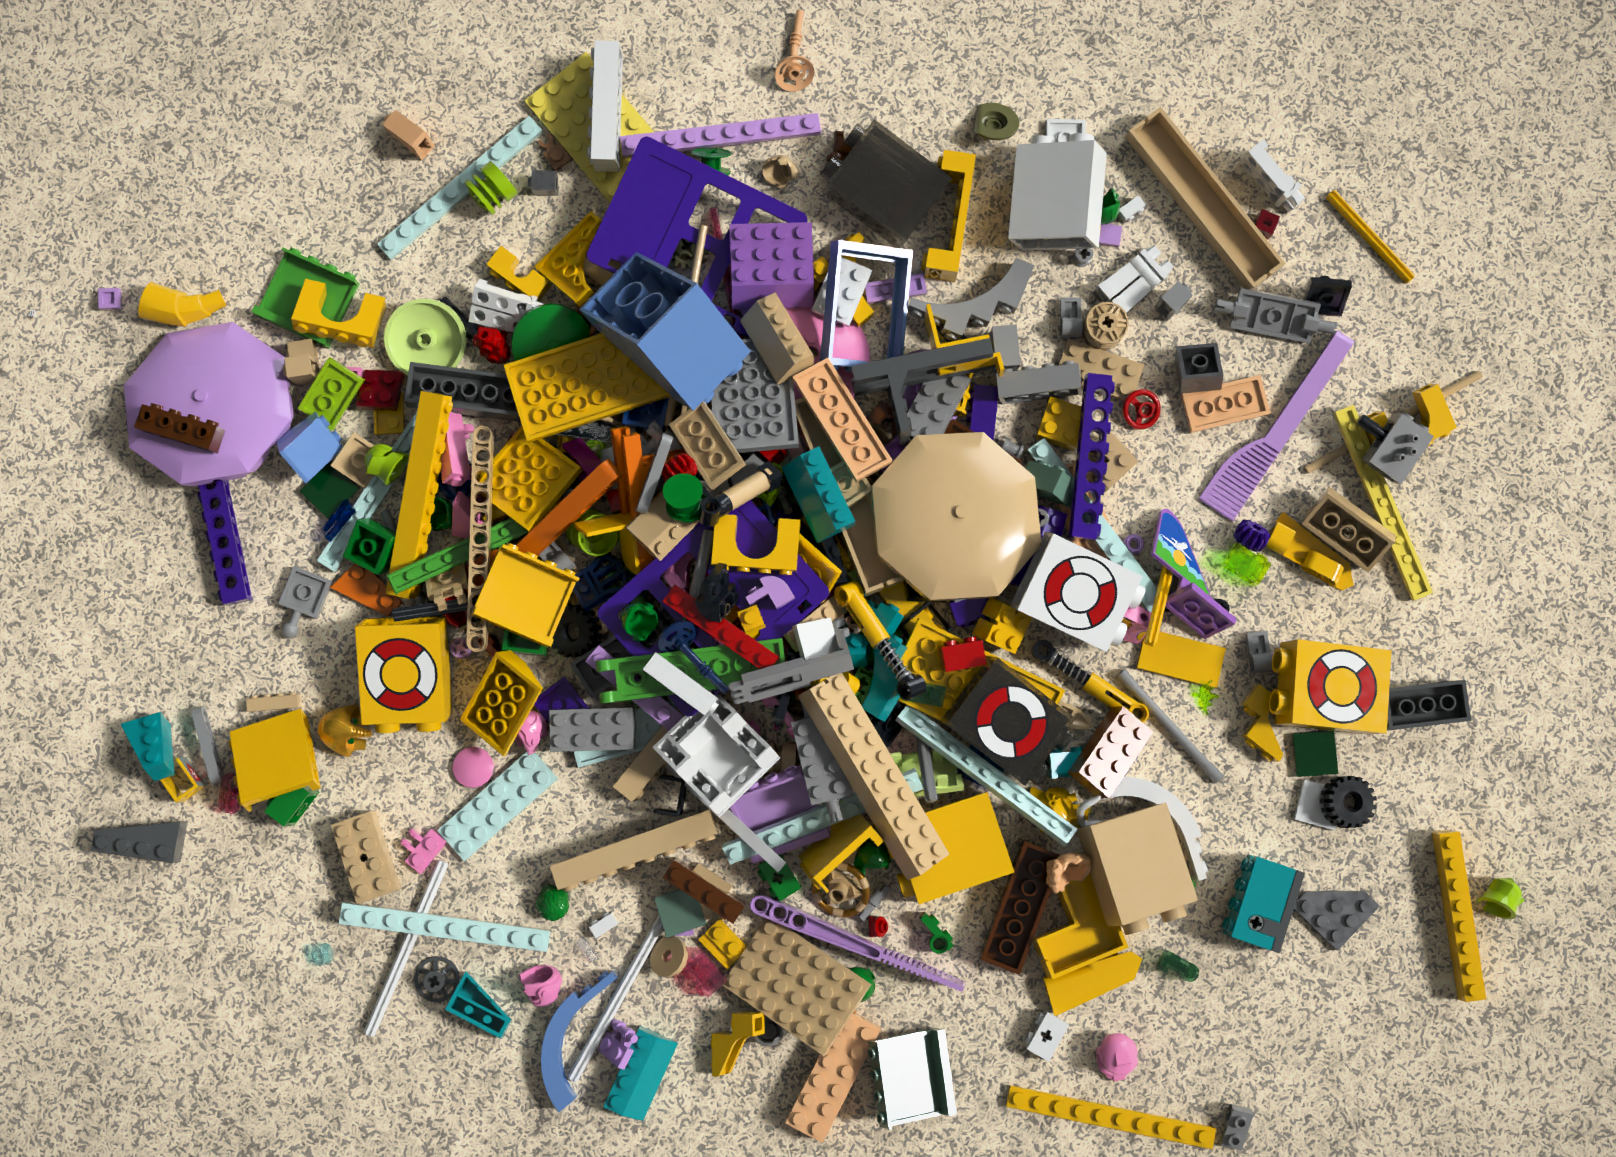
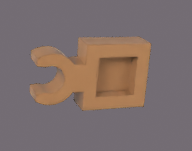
M547 134L550 140L549 143L543 144L541 140H538V143L542 149L547 150L543 155L554 171H557L572 160L560 143L554 145L553 137Z

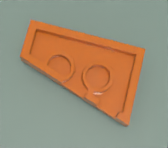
M353 564L330 587L388 617L393 613L392 609L398 608L403 603L397 596L385 594L387 586L376 574L357 564Z

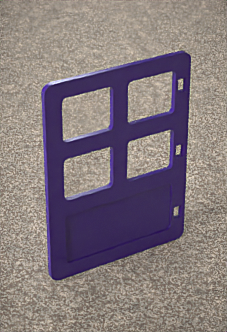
M643 137L636 147L588 249L587 259L589 262L613 274L618 269L607 265L610 259L621 263L622 267L635 252L667 267L681 239H685L695 245L697 243L699 229L690 226L689 219L707 184L740 200V205L731 224H748L753 211L757 208L787 223L807 222L808 219L805 213L651 137ZM729 229L723 240L706 234L704 249L713 253L715 259L701 289L711 302L730 264ZM715 305L723 317L726 314L736 319L734 325L730 324L736 333L749 338L740 322L741 317Z
M751 500L727 514L737 515L738 517L736 545L744 556L760 559L768 556L774 550L778 531ZM699 522L661 561L654 559L599 608L598 617L633 657L664 652L659 649L657 643L650 649H646L640 641L633 640L634 637L624 631L618 613L644 590H649L676 622L683 621L681 614L662 602L670 590L661 581L660 577L686 553H691L697 560L703 531H714V526H705ZM713 545L707 567V572L709 574L715 568V566H712L711 564ZM799 554L797 572H792V575H780L779 571L771 570V574L758 573V569H750V572H738L737 568L729 567V571H727L729 573V582L736 583V592L739 594L736 605L741 610L756 604L758 606L765 628L759 630L760 636L755 639L756 641L782 638L784 634L793 628L792 626L797 625L829 595L828 587ZM775 576L782 579L789 586L795 599L777 610L769 595L751 606L745 597L749 595L748 591L756 586H759V588L763 587L760 578ZM807 600L811 605L800 613L797 607ZM696 626L697 636L694 643L699 648L718 646L707 632ZM674 631L673 633H671V634L667 637L666 640H670V639H671V636H672L674 633H676V631ZM719 689L713 690L712 694L716 696L721 691ZM667 695L685 716H693L698 712V710L678 695Z

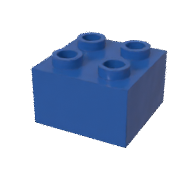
M669 397L625 411L622 421L623 426H627L630 429L638 427L640 431L647 432L648 426L655 420L664 433L666 428L664 422Z

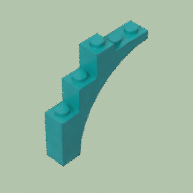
M869 600L867 603L890 635L888 642H892L891 647L896 648L895 653L900 654L899 659H901L908 647L901 644L903 639L894 635V632L904 618L903 615L898 613L900 608L890 602L887 606L882 602L877 605ZM873 649V679L862 707L865 711L885 722L900 698L897 692L898 681L895 678L896 674L891 672L892 668L887 666L888 662L883 660L884 656L879 654L880 650Z

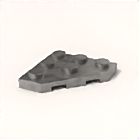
M1304 891L1296 900L1294 910L1338 951L1380 905L1365 891Z

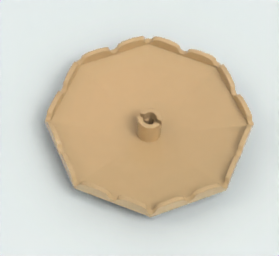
M984 432L916 435L871 486L874 540L877 555L891 570L902 576L915 591L930 601H947L963 598L980 599L999 596L1042 545L1035 477Z

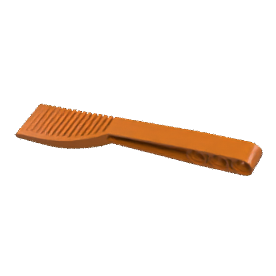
M610 459L605 460L516 545L519 547L518 551L522 553L527 551L537 556L540 555L616 484L623 474ZM499 549L493 550L490 553V568ZM484 555L477 557L474 560L475 564L482 565L485 562ZM468 564V565H466V568H467V574H468V576H469V564ZM478 575L474 579L475 586H481L484 583V577Z

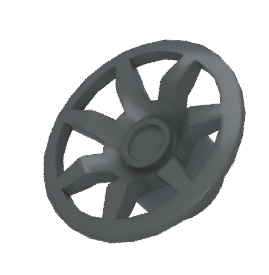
M434 956L424 960L418 966L414 976L416 990L424 999L431 1002H442L449 999L460 982L459 971L455 964L441 956ZM438 960L448 963L449 966L442 971L439 970ZM434 961L433 970L429 971L423 967L426 963ZM451 968L455 972L456 980L446 978V974ZM420 971H422L425 974V977L423 981L419 983L418 976ZM445 984H455L453 990L447 994L444 987ZM420 986H424L429 991L428 996L423 993ZM439 990L444 995L442 998H432L434 992Z

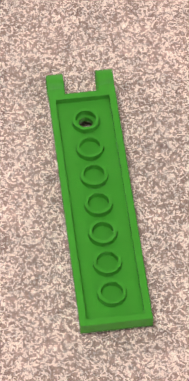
M782 638L757 641L779 656L774 665L785 662ZM725 645L691 649L702 662L705 661L706 665L710 666L709 669H713L712 672L728 687L730 683L742 680L741 674L759 670ZM682 651L658 653L705 689H718L709 679L703 678V674H699L700 671H696L697 668ZM654 654L595 661L597 672L615 670L617 691L599 693L600 704L674 695L675 693L643 670ZM637 673L642 676L639 682L634 680V675Z

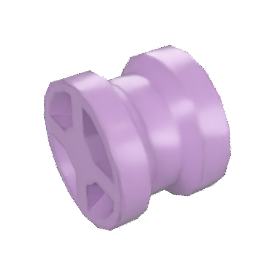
M456 638L450 644V652L455 657L464 659L472 653L467 646V639Z

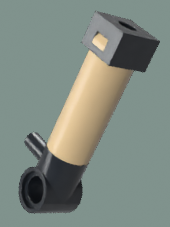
M767 461L758 467L756 473L715 497L705 486H702V497L704 499L701 501L698 514L700 523L705 526H714L718 523L719 518L766 491L769 494L779 488L782 473L770 461Z

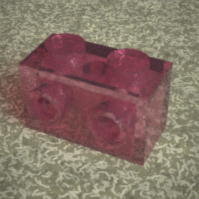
M701 947L687 959V963L682 970V974L688 980L692 979L696 983L694 987L701 996L705 994L707 998L727 981L726 976Z

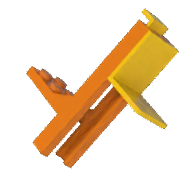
M624 426L610 429L615 466L623 474L622 478L617 482L621 513L575 522L574 526L586 537L619 530L624 566L637 575L655 558L643 548L625 527L640 513L635 510L654 454L642 456L640 434L635 432L632 433L633 435H630V428ZM684 448L670 450L665 463L670 458L675 457L676 454L685 453L687 455Z

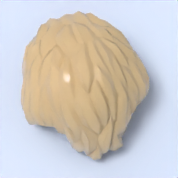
M786 155L770 157L762 165L763 177H765L769 184L777 185V188H785L788 181L797 179L799 174L798 168Z

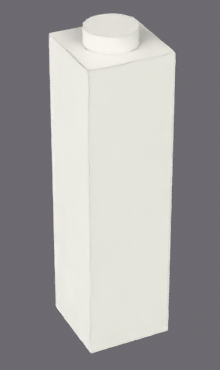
M655 652L643 668L645 672L704 716L708 713L712 715L719 704L716 702L719 698L660 654Z

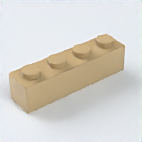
M294 692L289 693L287 696H284V694H276L275 697L263 695V698L250 696V699H246L247 712L301 708V695H297Z

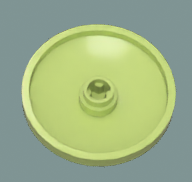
M421 298L406 302L393 312L385 327L384 343L392 363L408 376L410 362L456 368L464 356L467 337L463 322L452 308L438 300Z

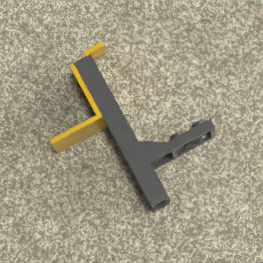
M926 304L924 321L931 350L851 366L854 377L851 378L854 396L887 390L900 446L908 445V439L912 437L910 417L907 418V402L903 398L907 386L990 370L991 365H996L998 377L1003 376L1004 373L1000 352L993 353L989 334L940 344L930 304Z

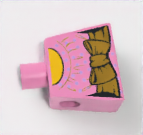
M1140 606L1136 609L1128 607L1122 623L1127 624V631L1123 638L1124 641L1139 644L1144 639L1151 616L1150 611Z

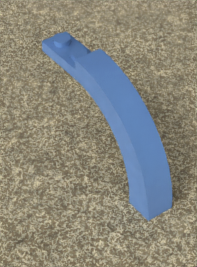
M605 971L597 978L599 982L592 987L589 984L581 991L582 996L575 990L556 1010L546 1029L541 1050V1070L546 1091L558 1112L577 1098V1094L567 1080L562 1063V1045L566 1029L582 1006L618 978L614 971L610 973Z

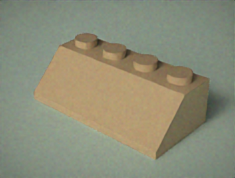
M776 292L756 301L740 320L777 385L814 365V357Z
M662 490L651 501L647 513H639L625 528L652 557L661 561L700 521L683 523L671 519L666 511V500Z

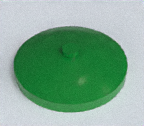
M554 303L536 306L527 311L514 328L511 341L514 359L517 361L591 337L589 336L590 328L585 319L568 306Z

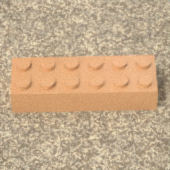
M853 1012L825 1057L818 1054L785 1119L787 1125L821 1143L824 1142L868 1055V1041L876 1040L881 1030L880 1025Z

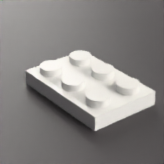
M841 257L835 322L849 327L872 270ZM828 271L811 310L821 316H824Z

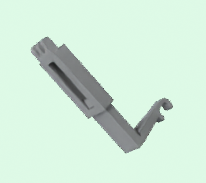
M845 617L837 618L832 622L840 651L805 661L801 657L741 674L742 680L729 684L734 704L747 701L751 703L811 686V681L854 670L845 637L850 635L849 629L846 627L838 629L847 624Z

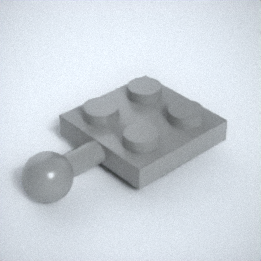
M293 566L278 604L294 610L290 621L282 627L284 637L291 639L297 636V623L302 613L318 619L332 586V580Z

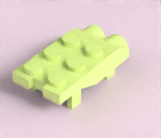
M932 748L931 760L937 794L964 791L962 774H957V769L959 768ZM901 752L891 753L901 773L915 768L922 783L917 752L901 754ZM924 790L914 792L915 797L924 796Z

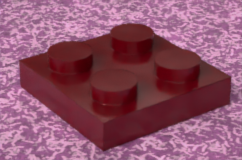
M364 370L362 378L365 381L359 389L356 407L363 410L397 411L405 376L402 371Z

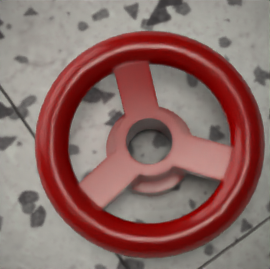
M1135 390L1126 397L1123 403V417L1131 427L1139 430L1147 429L1153 426L1160 416V401L1149 390ZM1139 395L1148 396L1153 401V403L1139 402L1135 397ZM1130 402L1135 407L1137 413L1135 422L1129 415ZM1144 406L1145 411L1142 413L1141 409ZM1153 415L1148 422L1142 423L1143 418H1150Z

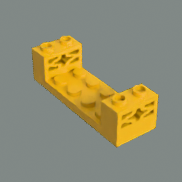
M944 150L943 156L938 157L936 174L939 175L938 181L959 184L956 197H960V199H956L953 216L957 218L953 219L950 234L954 238H950L948 250L929 248L928 253L923 254L921 271H924L925 278L956 281L976 154Z

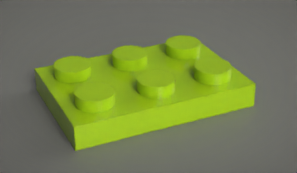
M329 357L298 409L308 416L315 411L319 416L323 415L330 423L328 427L333 431L365 379Z

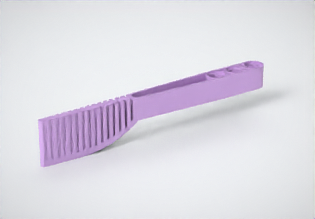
M1338 330L1335 335H1332L1331 340L1328 341L1322 350L1321 356L1316 359L1310 368L1311 371L1299 384L1265 437L1247 444L1231 455L1214 474L1198 498L1200 501L1230 521L1235 519L1354 344L1352 339Z
M765 894L757 895L751 900V910L764 918L871 959L883 960L885 964L889 961L888 965L890 966L894 963L896 968L899 965L901 970L903 968L907 972L911 970L910 973L912 974L915 972L917 976L920 974L923 978L927 977L928 980L932 979L933 982L937 981L939 984L942 983L944 986L947 985L955 990L963 991L965 981L917 959L880 946L778 899L774 900L773 897ZM758 899L765 901L766 907L764 910L757 907L756 902ZM777 907H782L785 910L784 917L780 918L776 915L775 909ZM796 915L803 916V925L800 926L795 923L794 918Z

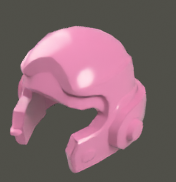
M531 710L516 736L515 741L517 745L522 746L524 744L528 755L536 753L539 748L540 739L548 736L549 728L546 719L540 713Z
M539 965L520 973L519 981L524 984L523 993L527 994L529 1001L536 1007H544L550 1005L558 998L562 977L557 968L550 965Z

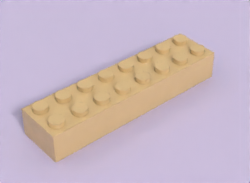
M709 809L551 865L550 869L557 890L563 888L564 892L579 887V882L583 881L584 885L598 880L597 876L603 874V877L606 878L618 873L617 869L623 867L624 871L638 866L637 862L641 860L645 864L657 859L656 855L662 853L663 857L677 852L676 848L682 846L683 850L695 846V841L702 839V842L705 843L716 838L715 834L719 833L712 811Z

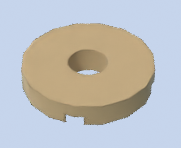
M675 936L670 938L664 937L659 940L652 949L650 956V965L653 972L660 977L668 979L682 972L688 959L685 942ZM672 952V958L667 962V956Z

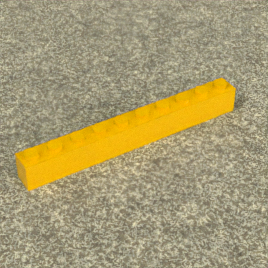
M421 391L389 574L423 559L427 552V538L431 531L430 520L435 509V494L438 491V475L442 469L441 458L446 447L444 442L445 435L449 429L448 418L453 407L452 396ZM388 580L385 594L406 599L417 598L421 585L418 584L399 594H395Z

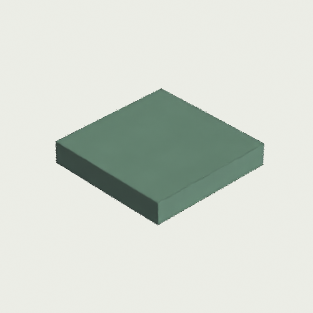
M678 889L654 898L667 938L707 925L700 902L682 890Z

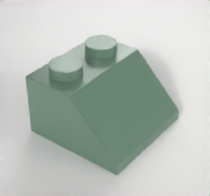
M1029 460L1025 469L1035 477L1037 497L1070 507L1072 504L1071 477L1065 473L1066 470L1057 465L1054 468L1049 467V464L1041 460L1037 462Z

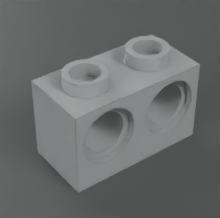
M1178 281L1160 298L1154 307L1169 321L1193 295L1186 284H1181Z

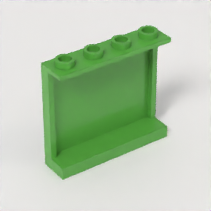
M282 247L281 250L285 254L260 305H254L251 312L261 319L306 339H312L316 343L329 348L333 341L332 338H321L314 334L300 333L293 330L291 318L304 281L309 279L326 284L327 296L321 313L324 317L334 322H342L360 283L355 279L356 276L349 272L340 273L337 271L338 268L331 264L322 265L319 263L320 260L309 255L307 258L302 256V252L290 247L288 250Z

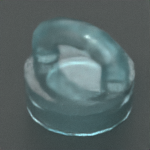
M324 943L312 948V959L317 966H323L333 960V949L329 944Z

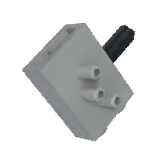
M1405 412L1393 413L1384 428L1363 414L1358 418L1357 425L1376 439L1361 461L1390 482L1402 484L1434 436L1428 433L1429 429L1422 424L1417 425L1412 421L1414 418Z

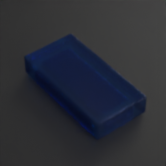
M345 499L323 525L321 531L325 539L331 542L355 513L356 509L352 502Z

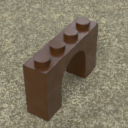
M679 858L673 860L662 877L732 924H734L746 905V902L731 892L727 893L702 878L694 871L693 867Z

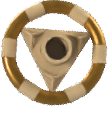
M841 862L830 872L827 903L824 901L820 890L813 883L811 884L812 895L816 903L832 916L841 918L855 916L863 911L870 899V887L866 877L858 868L849 863ZM837 870L848 871L858 879L862 889ZM862 896V899L852 909L844 910L831 906Z

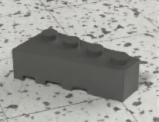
M188 821L94 830L91 851L167 863L181 862Z

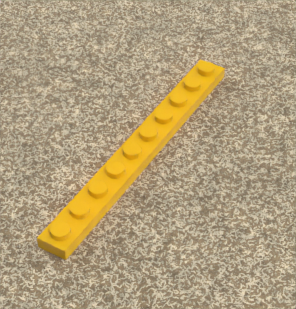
M1009 1085L1006 1107L1213 1149L1216 1128L1212 1126Z

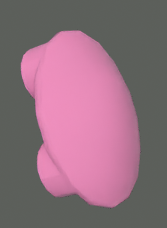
M469 747L457 754L453 761L452 769L454 777L460 784L465 787L476 788L489 781L493 774L494 763L487 751L479 747Z

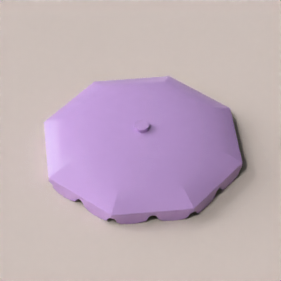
M234 322L167 333L124 384L129 448L181 485L199 486L212 483L216 479L233 480L246 477L247 474L256 471L269 455L271 446L276 445V442L291 427L293 404L289 392L290 380L283 373L285 357ZM151 403L163 406L165 411H169V408L182 412L181 415L185 417L188 414L198 416L200 421L205 423L207 419L218 422V427L225 430L218 454L134 428L141 405L150 406Z

